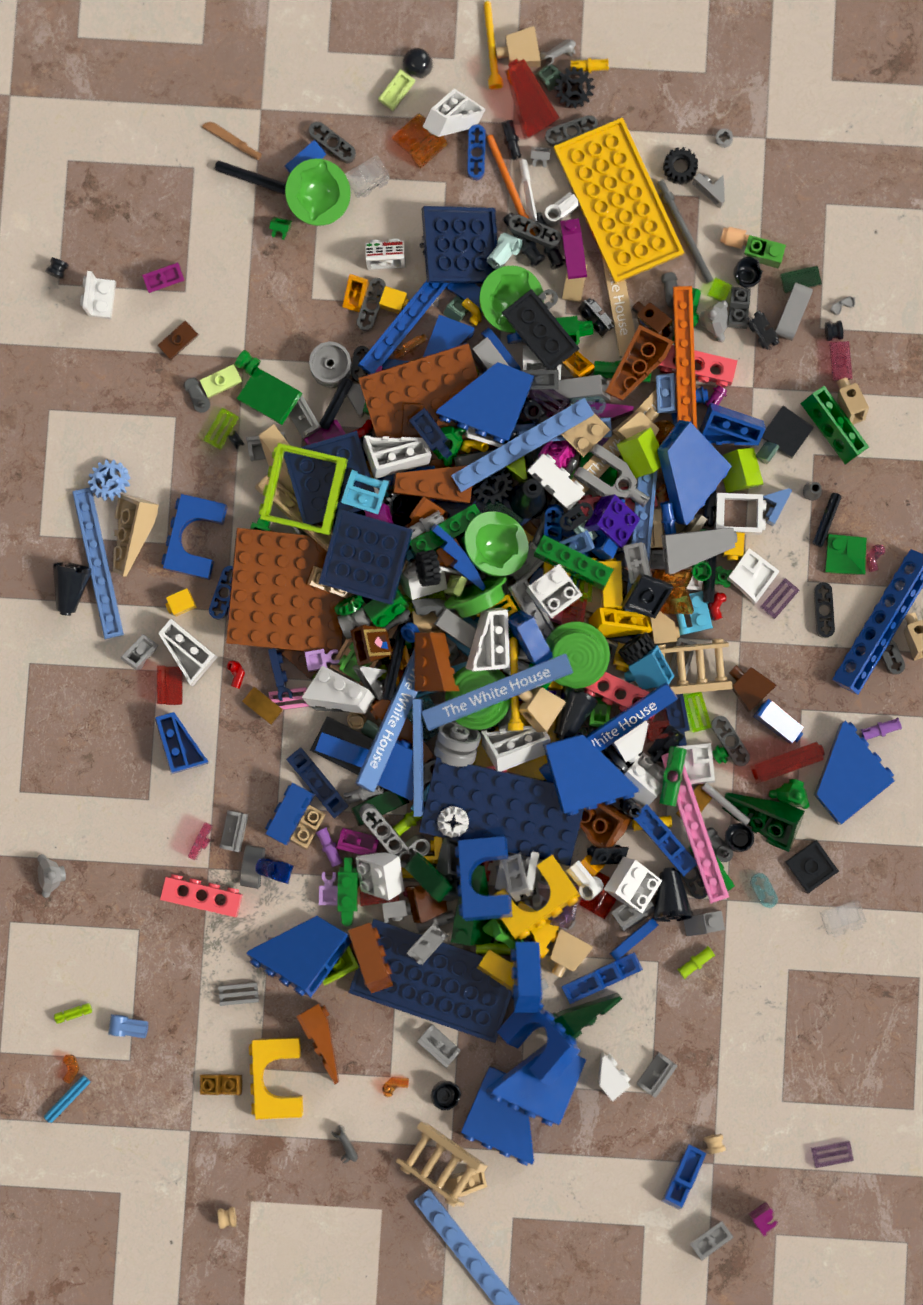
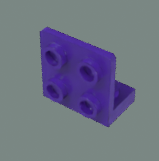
M614 494L600 498L584 528L588 532L601 530L619 548H623L640 518Z

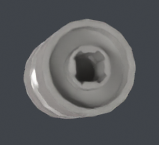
M363 606L352 614L337 616L346 639L352 638L350 630L362 625L371 626Z

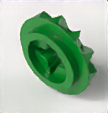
M360 595L343 599V601L335 606V612L337 615H349L357 611L364 603V600Z

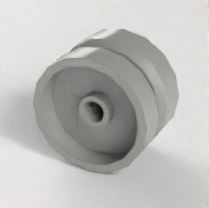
M330 341L321 343L310 354V370L312 376L320 385L335 388L339 386L344 377L349 378L351 376L352 363L350 355L345 347L339 343Z
M456 721L440 726L434 755L441 758L443 763L452 766L463 767L473 764L481 738L480 732L465 728Z

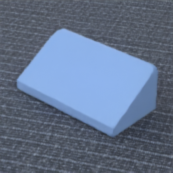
M675 373L656 375L657 413H677Z

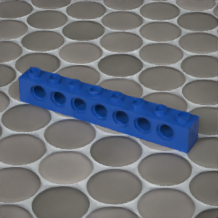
M910 549L904 557L901 566L895 572L892 581L885 589L878 604L874 607V611L865 622L850 651L845 655L841 666L835 672L832 680L840 687L859 695L923 588L922 553Z

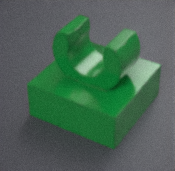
M273 217L269 229L273 230L272 237L275 238L276 232L280 231L284 240L291 229L292 220Z

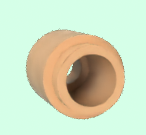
M724 227L720 242L725 243L726 246L742 249L743 246L747 245L749 235L746 234L747 230Z

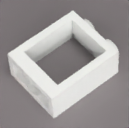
M716 494L714 529L734 528V531L745 533V535H760L762 530H765L766 519H763V511H766V500H763V494ZM725 500L757 501L756 528L724 526Z

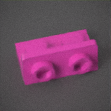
M567 440L550 441L546 443L538 457L541 454H549L556 461L554 464L559 469L561 467L565 469L570 459L575 457L576 449Z

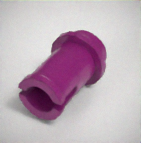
M719 385L716 388L714 387V392L705 405L708 407L710 403L719 405L723 397L727 396V390Z

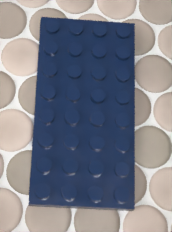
M436 757L419 832L443 838L449 837L440 831L438 817L445 808L459 807L466 812L469 825L466 832L460 837H452V840L505 836L508 852L520 853L523 856L531 857L532 852H537L540 854L539 859L545 860L553 855L559 864L570 866L584 808L578 809L579 813L570 816L567 813H562L553 782L505 771L501 772L474 764H468L463 767L452 766L443 763L441 758ZM453 815L451 821L447 822L451 824L452 830L455 824H459L456 821L455 815Z
M373 919L372 926L378 929L380 938L377 940L379 946L383 945L386 953L384 960L385 963H389L392 974H390L394 986L371 993L365 984L359 965L348 993L496 1043L499 1035L497 1031L502 1026L512 991L477 969L484 956L442 942L423 964H418L407 952L422 935Z

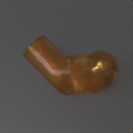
M390 1078L382 1087L383 1095L391 1097L398 1087L408 1088L409 1078Z

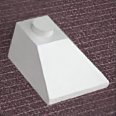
M647 721L612 743V746L624 763L629 761L631 764L640 758L638 754L643 749L648 728Z

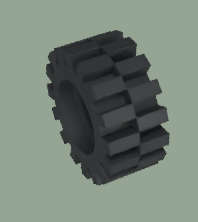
M677 147L666 155L663 170L665 171V176H668L669 181L673 180L674 184L679 182V185H682L683 182L688 183L689 180L694 178L698 169V159L695 158V153L692 154L690 149L688 151L685 150V147H682V149ZM682 159L686 161L688 169L685 172H677L673 166L676 160Z
M434 550L417 552L415 566L417 567L416 573H418L417 577L421 586L426 587L439 584L441 581V567H439L440 562Z
M647 632L627 642V644L620 648L618 653L624 662L629 665L649 653L655 647V644Z

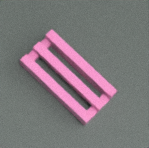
M307 687L290 690L292 693H305ZM278 691L268 692L269 699L274 703L303 700L302 695L294 696L293 699L286 697L283 698V701H280L279 698L274 699L273 697L278 695ZM305 702L279 707L286 710L309 707V705Z

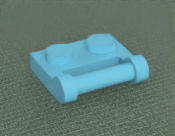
M352 470L341 503L379 515L389 481H380L358 474V471ZM358 481L379 488V493L353 486L354 482Z
M703 591L670 599L671 604H674L680 636L713 628L708 605L703 602ZM685 601L687 603V608L692 624V627L688 628L686 625L681 602Z

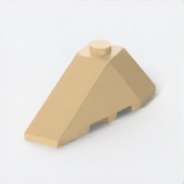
M274 424L258 435L268 466H273L274 458H272V452L274 447H277L278 443L289 445ZM283 457L278 482L295 496L285 458Z
M120 494L121 498H118L115 510V518L118 519V529L114 530V536H117V546L114 548L113 572L126 577L155 523L159 505L145 499Z

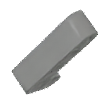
M364 804L360 808L359 813L362 820L390 854L399 856L400 859L403 854H409L407 860H400L401 867L404 868L416 852L423 856L429 852L430 844L423 835L416 834L404 843L374 805ZM367 812L372 813L375 818L374 821L366 814ZM380 825L386 826L383 832H377V828ZM396 839L397 844L392 847L389 846V842ZM418 842H424L422 848L417 849L415 847Z

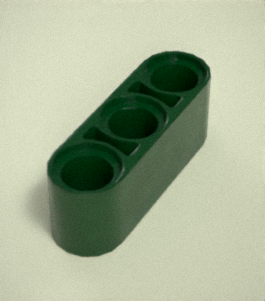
M386 791L351 808L358 825L361 826L365 823L359 811L364 804L374 805L381 815H384L409 803V800L394 792ZM366 813L372 820L375 819L372 813Z
M418 852L404 866L416 881L438 902H441L453 888L445 877Z

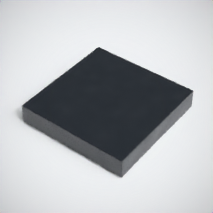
M782 406L764 431L762 438L767 442L778 444L780 447L778 450L792 459L814 427L785 406Z
M639 573L621 605L625 609L655 619L674 587L671 583Z
M817 840L785 861L807 894L839 872Z

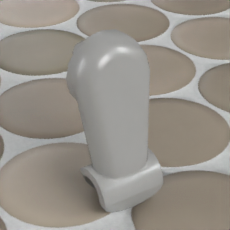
M567 39L548 52L540 53V57L543 60L547 58L545 64L550 66L553 64L554 58L562 54L575 55L574 47L576 43L572 39Z

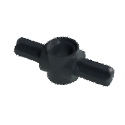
M526 398L522 412L535 425L549 419L546 415L547 411L534 399ZM538 407V414L532 417L530 415L531 409Z

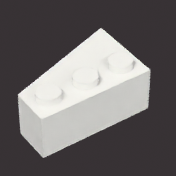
M453 89L431 108L423 127L430 134L437 137L467 130L471 126L479 124L485 108L456 89Z
M364 436L362 446L374 479L429 465L432 454L423 438L401 437L399 439L389 438V436H383L382 438Z
M541 454L526 471L535 480L539 481L567 510H570L585 494L582 491L584 487L577 480L573 482L569 478L570 474L563 467L559 469L554 464L556 461L549 454Z
M489 608L481 612L466 664V669L471 671L510 668L508 610Z
M172 619L158 633L191 686L195 685L217 658L215 654Z
M322 666L302 699L312 707L321 706L326 709L335 708L347 712L366 714L375 697L369 689Z
M524 726L521 731H506V729H499V732L487 733V730L481 731L482 746L495 769L501 772L546 755L543 745L550 743V737L547 732H537L532 726Z

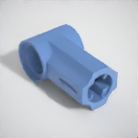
M111 1015L108 1035L146 1038L149 1021L129 1019L127 1016Z

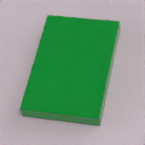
M257 367L236 399L278 424L283 425L302 393Z

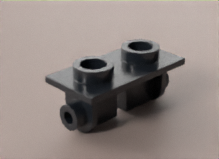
M588 298L582 302L578 308L579 312L587 321H592L593 329L601 337L607 331L614 328L613 321L606 313H603L601 316L598 314L602 311V308L594 299Z
M759 310L753 314L755 318L747 317L749 320L748 326L753 333L756 331L759 338L757 340L761 347L771 350V344L774 347L780 343L779 337L773 327L767 331L765 330V327L770 325L764 313H761Z
M669 724L647 750L651 754L650 760L653 763H663L661 755L669 753L670 746L676 747L685 735Z
M616 845L598 848L591 846L587 849V854L592 857L590 865L619 864L622 858L627 856L629 847Z

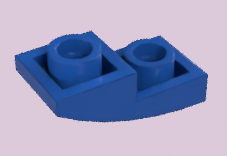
M314 140L284 167L291 173L300 163L309 159H322L327 154Z

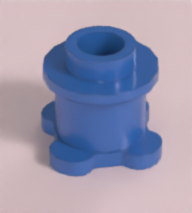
M700 386V388L696 389V404L703 403L705 405V401L709 400L708 391L703 389V386Z

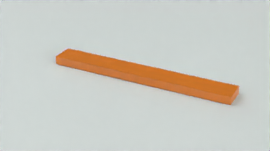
M692 286L673 287L677 423L679 420L690 421L697 428Z

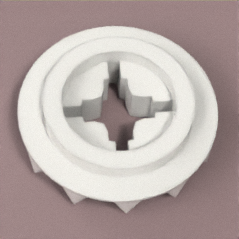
M459 807L445 808L438 817L440 831L451 838L460 837L466 832L469 825L466 812ZM453 815H455L456 821L459 824H455L452 830L451 824L447 822L451 821Z

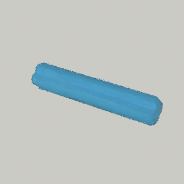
M82 1076L44 1115V1118L49 1123H52L90 1084V1080L86 1076Z

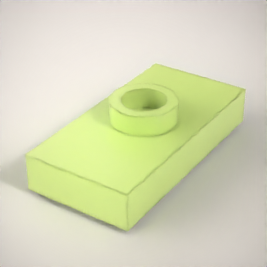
M400 69L380 95L378 101L394 111L414 85L415 79Z
M233 364L201 379L200 382L207 397L210 398L242 383V380Z
M451 575L444 593L451 596H460L467 578Z

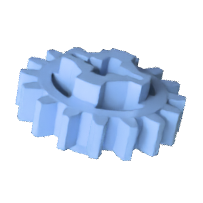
M105 460L104 465L99 462V468L93 467L94 474H89L91 480L88 481V484L91 487V491L95 493L97 498L102 496L104 501L108 497H110L111 501H114V496L116 495L118 498H121L120 493H126L125 487H130L127 481L131 479L129 474H127L128 470L121 462L117 464L115 460H112L111 463Z

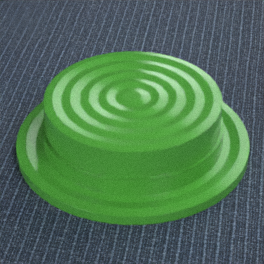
M309 159L297 165L289 174L285 185V197L290 210L299 220L314 226H324L335 222L345 213L350 202L351 190L346 175L337 165L324 159Z
M504 266L490 273L484 280L479 293L480 308L485 319L500 331L516 333L502 315V312L531 289L537 296L543 292L538 279L530 271L519 266Z
M494 511L485 512L476 516L466 528L464 535L466 553L470 561L482 572L492 576H508L519 570L525 563L529 552L528 539L522 526L509 515Z
M506 576L482 579L486 587L484 590H481L475 584H470L463 589L460 596H451L444 605L447 609L455 608L461 618L478 614L494 606L505 597L502 585L506 582L507 578Z
M578 621L564 623L555 628L545 640L553 655L551 659L567 654L573 670L572 674L554 680L559 685L574 689L590 686L603 676L610 660L608 642L596 627L588 623Z
M465 666L453 675L455 685H458L459 691H446L445 702L504 679L506 676L499 669L471 671L466 669ZM511 698L455 721L461 726L472 730L490 728L505 717L511 705Z

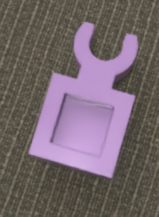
M324 649L305 652L308 672L320 670L322 666L327 668L326 663L337 665L340 660H333L331 657L333 654H338V650L333 649L328 654L324 653Z
M326 872L322 873V880L325 882V886H319V905H337L338 886H333V882L337 878L336 872H333L331 880L326 879Z

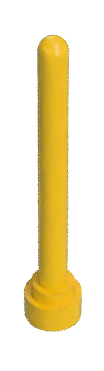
M485 1L483 6L491 71L488 79V88L496 90L503 87V78L498 74L491 3Z
M516 637L510 638V676L518 673V644ZM514 696L511 698L510 723H508V731L523 730V722L519 719V697Z

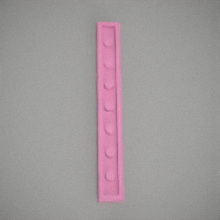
M669 753L661 755L665 770ZM684 764L677 806L709 901L714 903L729 898ZM672 771L668 775V779L671 782L676 781L678 778L676 771Z

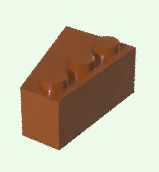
M415 633V691H459V687L455 685L453 674H455L454 668H451L448 658L450 657L445 633Z
M367 923L348 930L365 984L370 992L375 993L394 986L390 974H392L389 963H385L384 956H386L383 945L379 946L377 940L380 938L377 927L373 928L371 923Z

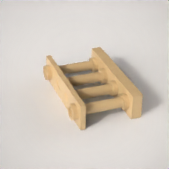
M712 639V643L666 647V644H657L664 658L665 653L676 652L679 681H677V684L669 685L675 694L733 689L732 681L727 679L724 674L722 648L729 647V643L724 641V639ZM715 648L717 677L715 681H708L705 678L703 649ZM695 650L698 679H696L695 683H689L686 680L684 651Z
M420 1122L417 1129L422 1132L421 1139L407 1161L397 1159L396 1162L401 1165L400 1169L409 1175L412 1173L444 1196L446 1203L452 1207L456 1205L463 1207L465 1203L458 1199L473 1173L477 1171L484 1173L488 1166L428 1123ZM433 1139L437 1142V1147L421 1172L413 1165L427 1142ZM448 1150L452 1153V1158L438 1181L435 1182L428 1175L443 1151L446 1152ZM464 1161L467 1164V1169L453 1192L450 1193L443 1186L457 1163Z

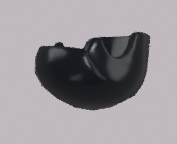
M413 48L405 54L403 67L410 76L424 78L430 74L433 68V60L424 49Z
M744 257L736 264L733 275L738 285L743 288H752L760 282L763 271L760 269L757 259Z
M743 823L731 824L725 832V842L732 851L745 852L754 843V833L750 827L745 826Z
M443 1080L433 1087L431 1101L440 1110H450L458 1105L462 1094L456 1084Z

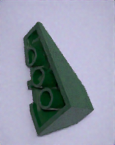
M729 792L725 794V799L750 819L748 825L752 827L751 830L754 833L759 832L767 838L766 841L769 844L787 852L790 851L805 813L804 810L787 803ZM722 806V809H723L724 811H726V812L729 813L731 816H733L729 811H727V810Z
M479 864L472 873V888L479 895L489 896L485 866ZM462 896L458 898L451 942L468 946L492 943L493 937L482 929L492 919L465 921L459 913V904H462Z
M614 993L551 1014L555 1017L554 1021L560 1023L566 1029L565 1033L576 1039L582 1034L581 1030L583 1027L592 1026L597 1020V1015L606 1014L622 998L618 993Z

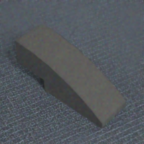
M445 837L440 849L436 869L453 886L442 899L443 901L451 902L460 898L458 895L460 877L457 876V866L460 863L455 853L458 841Z

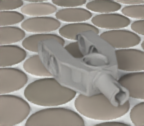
M595 444L590 452L602 460L604 465L608 464L618 471L620 477L612 487L582 467L576 470L574 477L601 497L615 494L619 499L623 498L626 500L631 498L644 508L650 497L636 488L637 480L628 464L601 445ZM624 482L627 484L628 489L622 490L618 484Z

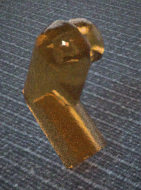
M67 1054L63 1057V1063H65L68 1071L62 1080L71 1084L79 1071V1065L74 1055Z

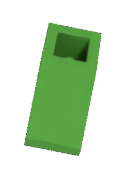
M749 235L744 254L757 259L760 264L779 268L786 245Z

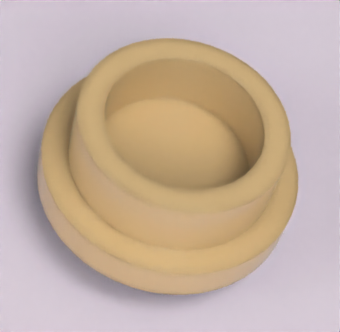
M351 712L347 716L348 726L355 730L361 729L366 722L365 715L361 713Z

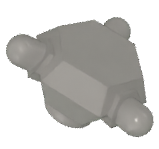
M726 300L714 304L707 310L702 311L700 315L701 326H706L707 330L716 336L718 342L725 340L724 332L728 326L729 315L726 309L728 307Z
M40 854L37 858L39 862L37 870L38 880L42 888V896L48 898L51 892L60 886V882L66 880V872L64 866H58L56 862Z

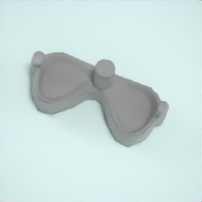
M847 297L833 304L830 309L831 312L839 315L843 305L853 308L856 298Z

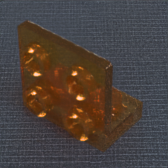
M418 113L393 135L392 139L410 154L416 166L421 169L448 143L444 136L437 137L430 134L423 127L426 118Z
M655 570L652 577L671 583L674 587L660 611L663 614H693L694 609L687 590V586L693 577L692 571L681 570L674 574H665V570Z

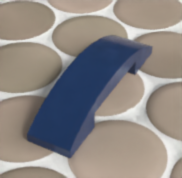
M302 747L286 759L334 819L349 807Z

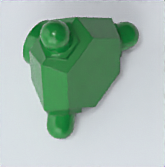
M459 427L441 428L448 438L445 445L453 453L449 458H444L438 449L433 451L438 459L444 461V465L447 467L452 465V459L457 456L463 441L462 435L466 430Z
M789 779L788 783H784L780 788L770 790L768 793L770 798H777L780 802L794 807L808 809L810 806L806 790L803 787L804 782L796 779Z

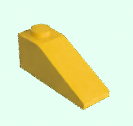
M599 607L588 619L589 624L596 627L606 638L652 632L650 617L636 612Z

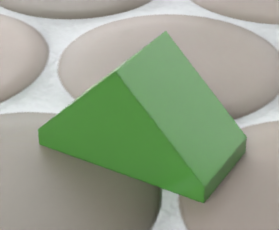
M596 698L598 703L590 714L588 727L599 728L610 720L611 706L602 702V698Z

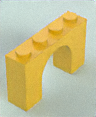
M616 558L598 561L614 569L604 590H601L602 608L621 610L623 608L621 605L623 602L621 561H616ZM544 562L543 575L552 570L554 566Z
M553 855L537 865L550 886L551 894L546 906L536 912H526L519 909L511 898L512 917L501 918L516 940L519 938L523 940L529 936V931L535 927L538 929L545 925V920L551 916L553 918L562 913V908L567 905L569 907L578 902V897L581 896ZM503 888L493 896L508 895V892Z
M522 901L517 905L523 911L536 912ZM549 919L545 920L546 924L538 929L535 927L529 931L532 942H539L540 958L542 959L549 951L547 948L549 942L554 943L559 933L557 930L560 926ZM489 949L477 969L512 991L514 979H512L511 970L514 967V963L508 962Z
M300 1037L253 1039L252 1044H249V1056H253V1063L250 1064V1075H253L254 1083H251L250 1091L251 1095H254V1103H251V1113L255 1115V1120L303 1117V1095H274L266 1088L263 1081L264 1070L270 1062L277 1059L301 1057Z

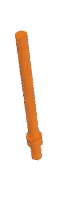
M489 135L486 137V140L518 215L529 218L493 135ZM531 228L529 231L530 234L536 236L533 231V228Z

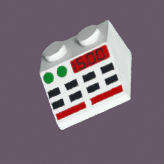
M390 239L388 242L371 240L370 243H366L367 269L405 268L404 241Z

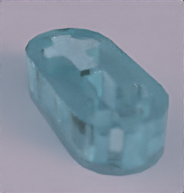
M600 396L577 397L570 402L571 406L583 398L586 399L589 405H593L595 401H598L599 404H602L599 410H596L595 407H590L596 415L604 412L606 407L605 400Z
M762 873L754 874L750 883L761 905L766 908L774 907L778 902V897L768 877ZM757 877L760 879L764 878L765 881L762 884L765 889L762 890L759 885H755ZM766 891L769 896H773L772 904L764 902L766 896L763 892Z

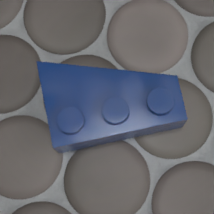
M710 403L699 431L710 443H716V445H759L766 427L763 420Z
M175 712L155 717L171 775L209 763Z
M295 783L287 787L282 803L279 802L274 811L276 813L274 819H270L265 827L267 830L266 835L284 845H288L302 816L315 796L312 792Z
M516 942L514 949H511L510 953L511 961H514V967L511 970V976L514 979L512 988L514 1013H537L542 999L539 942Z

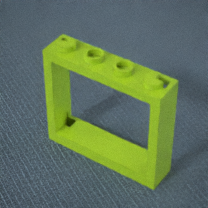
M278 443L272 452L274 462L273 466H269L267 477H270L268 485L265 484L263 490L265 500L264 504L261 503L259 507L260 519L330 536L348 460ZM285 452L337 464L322 527L270 515Z

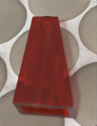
M515 59L508 64L509 68L505 70L522 134L526 140L560 117L524 59L521 61Z
M814 742L750 765L755 782L758 784L824 760L825 752L821 744L818 745V742Z

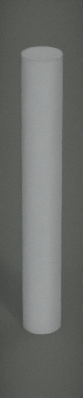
M708 783L701 787L745 826L750 822L748 817Z

